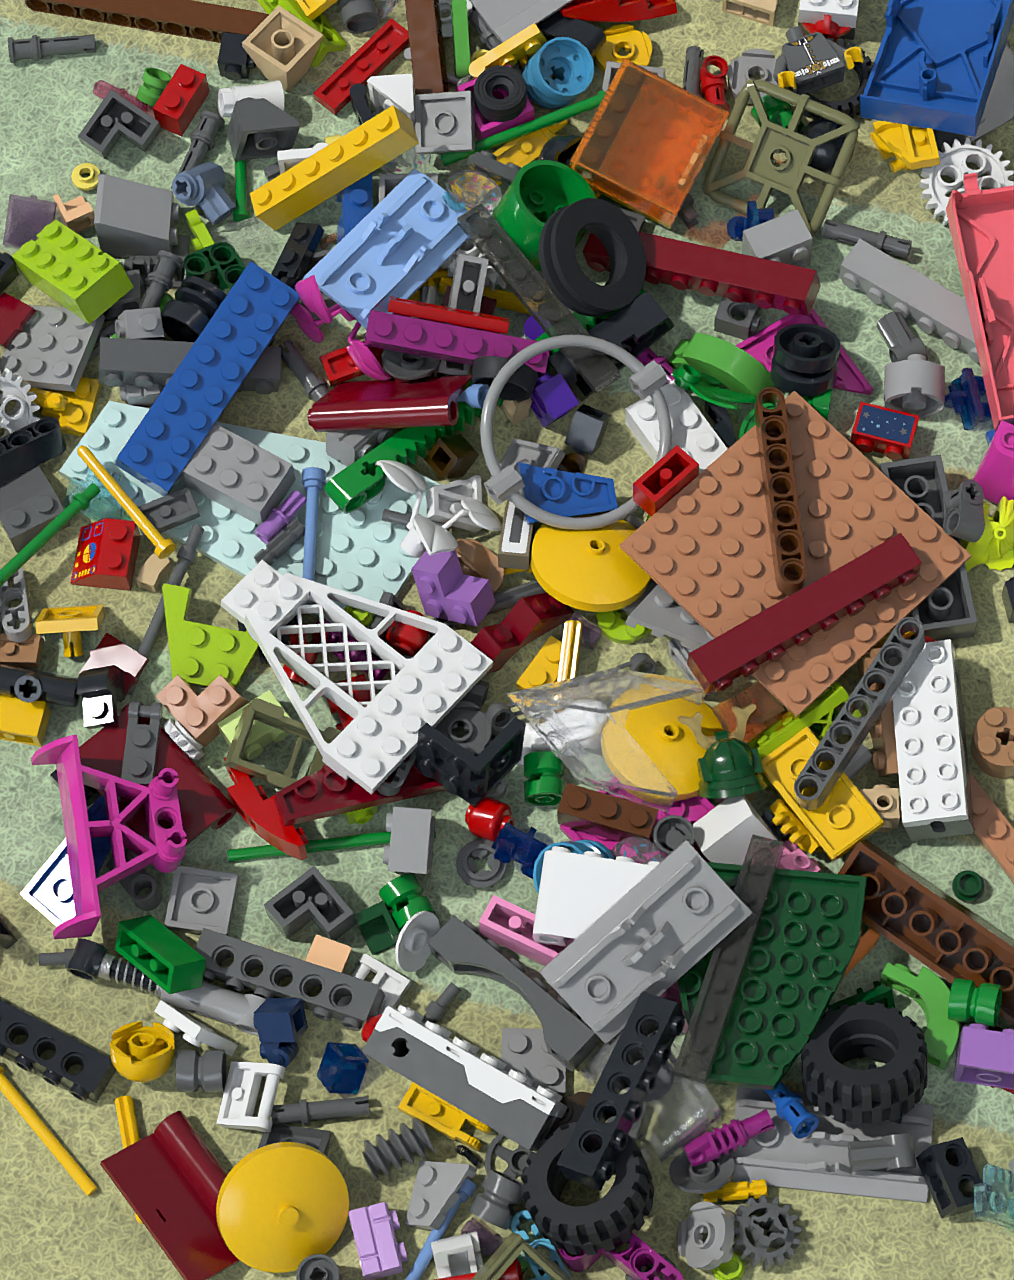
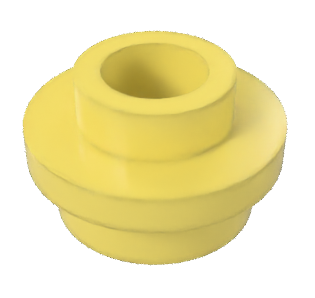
M82 163L74 168L71 175L72 182L80 190H92L98 185L100 171L94 164ZM85 173H90V176L86 178L81 177Z

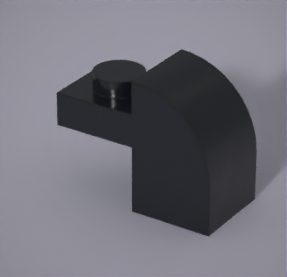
M111 665L83 670L79 674L77 694L82 696L85 728L95 729L118 725L116 702L125 700L123 670L119 667Z

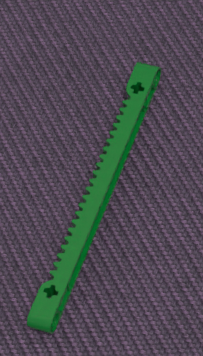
M641 288L638 295L644 294L645 291ZM620 309L596 317L584 316L574 312L534 340L540 341L561 335H583ZM562 348L550 350L548 357H550ZM549 360L547 362L546 374L550 373V365H552ZM498 399L497 405L502 406L503 399ZM457 401L458 420L456 425L406 427L332 477L327 482L324 491L344 514L353 512L384 489L386 474L379 465H375L377 461L392 460L407 465L408 461L415 465L417 464V455L425 458L427 455L426 448L431 450L440 437L455 435V429L464 432L465 422L471 426L474 425V416L481 419L482 409L472 408L466 402Z

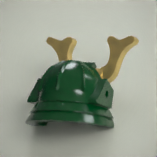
M749 703L743 708L733 706L731 710L737 720L735 730L731 733H727V730L714 732V736L710 737L703 735L701 731L703 716L699 712L695 713L692 717L678 716V721L691 729L697 743L702 748L707 749L704 757L699 758L697 761L698 773L701 779L698 784V795L700 797L712 799L737 797L751 794L767 787L768 784L760 773L763 772L758 749H752L746 742L742 741L745 736L748 717L756 709L754 703Z

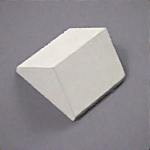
M413 75L371 76L367 82L372 110L379 114L394 105L412 120L415 129Z
M744 795L725 799L693 824L697 845L704 856L714 863L746 865L778 841Z

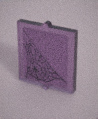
M10 194L3 245L21 248L23 244L31 239L36 241L38 239L36 235L46 225L55 220L57 202L37 199L36 195L25 197Z

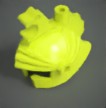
M1003 496L992 517L988 516L990 504L983 501L985 521L983 535L974 543L963 539L961 541V546L971 554V558L965 562L967 572L979 564H986L989 570L996 569L998 571L1012 568L1014 565L1013 499L1008 501Z

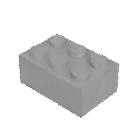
M216 423L183 469L187 487L259 526L270 516L271 509L278 507L296 480L291 463Z

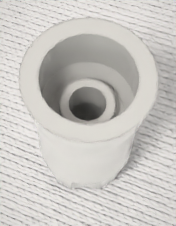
M279 80L264 84L233 86L232 88L219 89L218 109L221 117H231L235 102L248 97L254 99L265 98L284 111V92Z

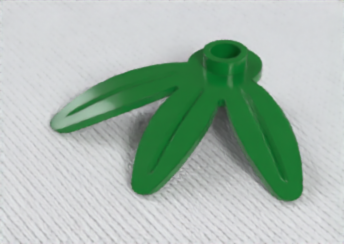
M682 363L678 369H674L672 372L677 386L688 391L691 389L700 398L714 405L739 410L738 405L727 401L748 403L756 402L757 400L755 396L717 387L724 384L707 374L700 373L688 364Z

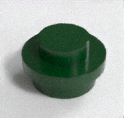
M962 871L953 879L952 890L959 900L974 902L984 892V881L974 871Z

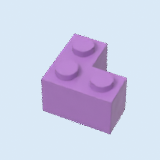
M426 550L411 569L427 616L478 626L496 603L489 579L463 574L455 550L439 552L431 556L428 555Z

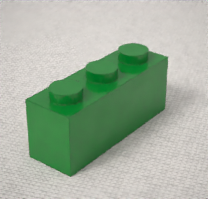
M152 915L119 921L115 950L169 995L202 986L206 958Z

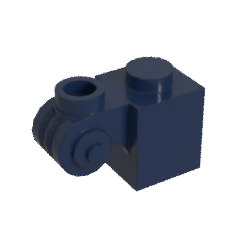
M267 998L254 1012L253 1018L254 1027L258 1031L261 1042L260 1056L262 1059H267L271 1064H277L286 1068L299 1052L296 1041L308 1028L302 998Z

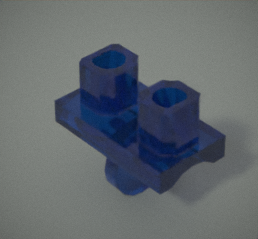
M756 200L747 201L746 217L736 216L727 223L728 236L732 240L742 241L744 230L775 218L773 207L757 209Z
M964 368L962 375L951 382L952 385L948 386L949 394L945 396L944 407L954 408L955 414L961 417L964 430H973L978 423L990 421L992 416L989 403L981 402L980 396L986 393L983 376L974 375L972 368Z
M506 822L491 848L495 850V859L502 863H510L512 859L522 864V874L533 879L535 861L540 852L549 845L534 838L537 831L536 828L531 826L528 832L525 833Z

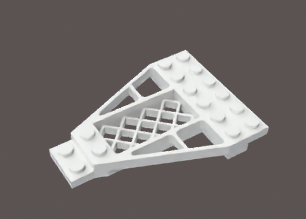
M263 560L221 600V607L243 623L251 638L258 643L321 753L322 761L345 780L349 777L371 795L417 747L418 730L425 723L435 728L493 665V660L444 623L287 572L282 576ZM333 601L385 618L376 628L368 629ZM319 613L320 624L302 625L301 614ZM297 614L298 625H287ZM323 614L334 623L324 624ZM394 621L435 633L411 659H406L379 638ZM325 632H342L343 643H326ZM303 633H321V644H304ZM347 633L359 642H348ZM281 634H299V645L283 644L281 642ZM366 650L367 661L350 662L349 651ZM344 651L345 662L328 663L327 652ZM322 652V664H309L305 661V653ZM371 652L383 661H372ZM279 660L316 688L305 701L300 699ZM390 669L391 680L374 681L373 670ZM368 670L369 681L352 682L351 671ZM346 671L347 682L333 683L329 680V672ZM375 689H382V690L375 696ZM353 690H370L371 701L357 702L353 699ZM322 695L326 696L354 718L331 743L324 741L307 711Z

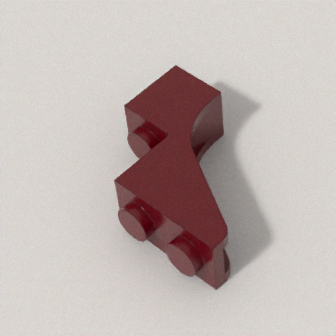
M547 592L520 598L501 623L483 627L471 641L474 647L493 660L492 668L486 674L499 671L516 652L564 623L574 614V611L570 606L559 602Z

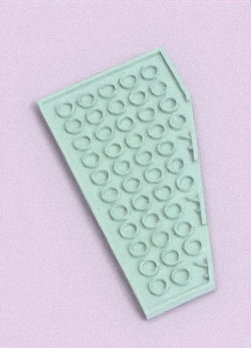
M109 401L59 470L60 475L84 489L92 483L96 484L101 490L97 496L124 510L78 455V447L84 445L90 449L137 506L163 497L115 465L117 456L143 420L149 408ZM216 423L293 465L296 480L280 504L292 491H299L307 499V491L301 483L303 469L308 467L324 469L326 471L327 484L332 477L348 467L342 464L341 460L337 461L327 455L325 442L227 423ZM418 473L427 485V489L422 491L423 498L418 514L427 517L426 491L440 484ZM183 474L169 494L187 487ZM386 476L384 489L378 495L353 512L344 514L324 491L325 486H323L322 491H319L315 582L376 602L380 601L383 592L393 593L397 597L413 574L412 567L420 558L410 556L400 546L409 530H405L402 525L382 521V514L384 509L404 514L413 512L416 501L415 494L400 489ZM189 488L201 517L163 533L185 544L193 525L201 526L205 530L196 551L238 575L245 577L257 565L254 556L261 549H266L267 544L262 542L254 533L259 525ZM306 504L294 515L290 522L298 520L305 527ZM305 535L299 540L295 539V544L282 556L272 560L274 563L271 567L282 576L287 572L302 577ZM333 601L340 608L345 609L346 604ZM309 613L319 619V613ZM323 614L326 620H328L331 623H334L331 619H329L327 616Z

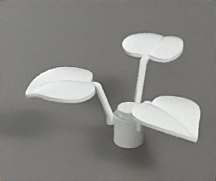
M379 460L376 462L375 465H379L386 476L397 487L406 492L414 493L416 496L412 516L406 526L409 532L400 543L401 548L410 556L420 558L426 550L429 556L439 552L454 551L458 547V543L447 529L463 516H469L476 525L482 528L501 531L502 523L495 513L482 502L469 497H465L461 501L464 509L459 511L443 526L436 525L427 517L418 515L423 498L422 491L427 489V485L422 477L409 466L397 461Z

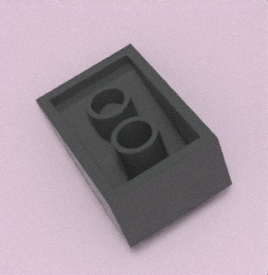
M39 465L0 484V523L17 553L64 510ZM68 522L61 530L71 526L70 522Z

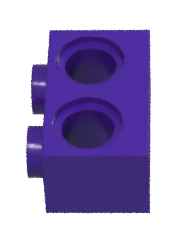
M548 373L539 378L530 397L532 400L530 407L544 428L565 416L579 405L578 400L561 373L554 377Z

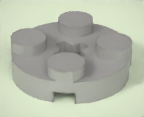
M750 49L742 52V56L736 60L734 58L728 67L727 82L732 96L736 100L739 92L746 85V81L755 72L760 73L763 81L779 86L773 78L776 63L775 55L763 49ZM760 92L761 98L767 95L765 93ZM750 96L748 104L754 105L752 98Z
M707 1201L696 1203L689 1209V1211L693 1212L689 1215L688 1219H682L679 1225L677 1248L680 1256L686 1258L688 1262L686 1264L690 1267L700 1270H712L721 1263L729 1262L733 1256L732 1245L734 1241L735 1217L732 1211L725 1209L721 1205ZM708 1232L706 1241H703V1235Z

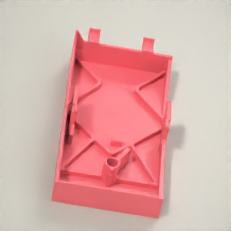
M971 173L964 174L963 177L965 193L961 194L957 190H952L946 207V213L993 426L996 431L1001 420L1014 425V185L980 190L977 181L978 174Z

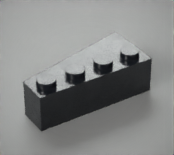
M647 291L642 295H638L631 303L583 335L611 342L637 358L670 331L674 324ZM563 347L548 357L549 362L557 373L562 374L570 389L581 402L626 367L622 362L606 353L583 347Z

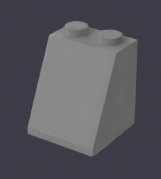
M99 174L94 225L99 246L103 253H107L111 257L157 256L160 250L172 253L173 245H178V228L175 227V221H180V204L175 203L173 191Z

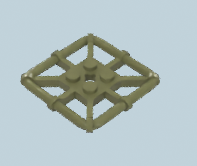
M751 78L746 81V85L739 92L725 129L720 131L718 137L721 139L706 173L705 187L702 188L703 192L715 202L751 217L752 221L759 223L760 221L767 222L779 217V215L765 210L773 188L790 195L795 210L798 209L811 236L814 237L824 222L837 188L843 184L844 180L841 178L856 145L860 125L858 121H854L847 114L811 100V96L807 94L799 95L770 82ZM760 92L796 106L788 128L770 121ZM750 96L762 124L754 143L735 135ZM805 111L842 125V127L814 139L796 132ZM846 135L831 175L810 167L818 146ZM731 142L751 150L743 170L716 181ZM784 150L786 152L785 157L788 160L778 167L776 166L777 160L773 158V155L775 153L780 154ZM806 173L827 182L811 221L799 194ZM747 177L764 184L756 206L720 191V189Z

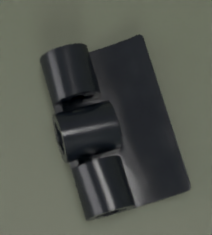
M0 664L1 695L13 696L15 693L21 701L29 703L36 701L46 693L47 703L77 707L80 695L77 694L78 678ZM30 680L33 681L32 686H37V690L32 691V686H28Z

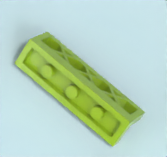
M257 0L269 15L279 5L323 35V40L310 67L319 66L328 52L343 51L347 47V43L322 13L311 21L296 0Z
M835 682L797 718L788 711L749 740L747 744L752 749H758L760 760H762L805 727L809 728L814 723L823 724L822 733L817 737L821 742L830 725L835 720L832 719L834 708L843 701L846 703L849 695L839 683ZM858 709L852 714L856 718L862 716ZM764 776V780L767 782V786H769L771 783Z

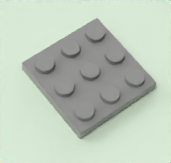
M29 305L36 312L23 327L24 330L19 332L7 348H5L0 360L1 374L8 368L12 371V377L15 374H19L23 377L21 383L27 382L31 385V388L75 392L104 323V315L101 314L89 325L66 308Z

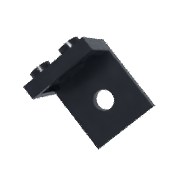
M515 717L477 757L428 723H425L418 730L415 767L424 776L431 777L443 785L450 794H456L473 807H476L521 760L526 723Z

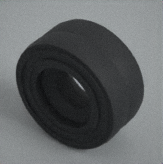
M493 66L484 70L478 76L474 85V99L478 111L486 119L494 122H506L518 117L527 103V87L522 75L517 70L508 66ZM497 89H505L509 93L504 99H497L492 94Z

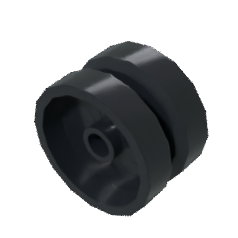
M799 323L780 329L774 336L771 380L783 391L788 393L796 391L800 396L820 395L831 390L837 378V362L839 361L840 354L839 338L827 328L815 324Z

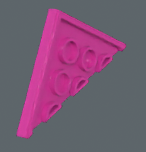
M812 308L809 316L789 314L735 346L750 354L771 373L774 336L780 329L799 323L815 324L825 328L827 326ZM840 345L837 378L833 388L871 395L874 389Z

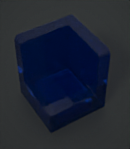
M328 1042L317 1078L329 1093L357 1094L369 1060L356 1044Z

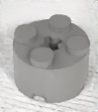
M912 354L907 357V360L891 362L885 365V408L902 412H918L919 418L931 417L943 410L945 402V366L926 361V357L921 354Z

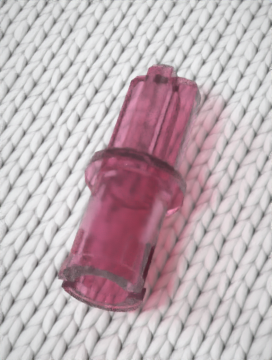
M99 80L94 84L93 94L104 100L112 89L145 113L147 112L148 104L129 94L127 89H119L103 80Z

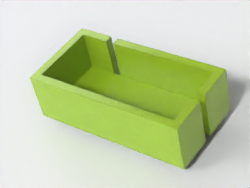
M56 219L46 225L36 235L38 238L36 241L31 239L12 255L28 282L89 325L134 287L119 261L107 253H103L100 248Z

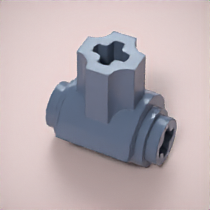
M213 162L203 163L177 174L172 182V190L176 198L187 206L197 204L213 226L219 224L236 210V205L224 191L226 177L221 165L219 166Z

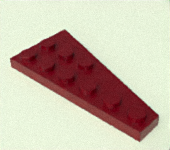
M409 755L403 762L408 761L410 759ZM416 760L400 792L394 796H384L377 790L371 795L349 777L345 780L325 764L316 773L304 776L277 792L274 801L285 827L445 791V788L433 778L424 776L415 767ZM393 771L385 782L391 784L397 771Z

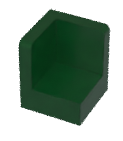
M383 901L354 914L356 924L372 955H376L396 945L399 932Z

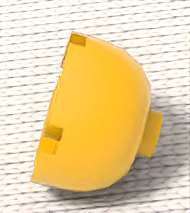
M142 1021L121 1026L114 1031L112 1041L110 1042V1055L113 1066L122 1077L131 1081L146 1083L160 1078L167 1073L174 1061V1034L168 1027L153 1022V1027L142 1026Z

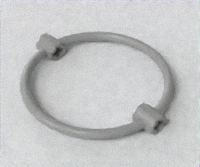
M561 335L543 339L529 345L513 356L501 368L487 392L481 414L480 434L483 455L492 478L486 481L484 486L489 496L498 505L509 499L528 516L550 526L571 530H589L611 525L626 518L640 507L633 501V497L625 504L608 513L592 517L573 518L545 511L532 504L518 492L525 487L522 477L511 465L502 470L495 452L492 430L495 406L509 378L518 368L533 357L546 351L563 347H583L601 351L616 358L635 373L628 378V381L636 395L642 400L649 395L652 398L658 416L660 431L656 464L671 451L672 443L669 409L660 387L668 382L666 372L654 360L644 366L636 357L623 348L600 338L585 335Z

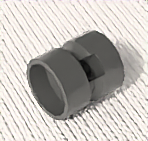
M375 0L337 1L341 10L344 29L347 32L358 34L371 31L378 26L380 17L377 6L374 3Z
M670 815L661 819L655 826L653 853L659 851V854L654 855L655 858L659 859L658 862L665 859L685 840L694 848L695 831L693 825L686 818Z
M178 1050L176 1060L177 1091L193 1092L202 1086L205 1092L224 1093L227 1070L225 1050H206L203 1056H200L194 1050Z
M489 1168L482 1183L485 1191L476 1195L469 1211L497 1227L508 1230L516 1214L513 1206L520 1204L523 1199L521 1192L523 1183L502 1172Z
M313 1254L305 1258L299 1264L296 1272L297 1280H342L335 1261L323 1254Z

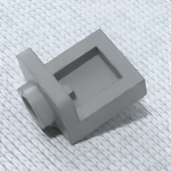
M160 307L124 310L115 322L117 337L141 340L162 339L164 333Z

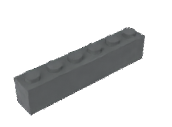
M100 337L98 383L111 387H118L122 384L136 385L139 388H150L153 384L165 387L195 342ZM268 346L237 393L241 391H256L259 394L278 392L281 381V347Z

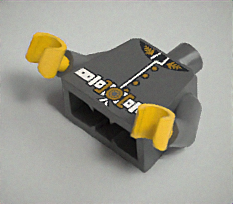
M796 26L789 29L785 34L788 43L782 46V53L776 59L773 78L779 87H788L789 91L799 95L803 93L809 94L843 82L845 64L848 69L854 68V62L863 63L864 58L860 47L845 49L830 39H825L822 33L819 32L805 36L802 28Z

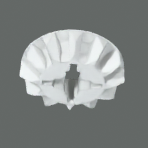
M169 719L164 723L165 731L189 757L199 760L204 755L201 750L203 745L196 741L178 721L174 722L172 719Z

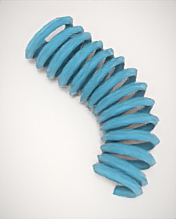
M448 191L444 192L446 194L442 198L448 208L455 209V211H459V209L462 211V208L466 210L463 202L456 203Z

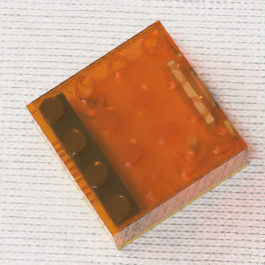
M624 58L568 167L578 172L593 190L670 229L730 112Z

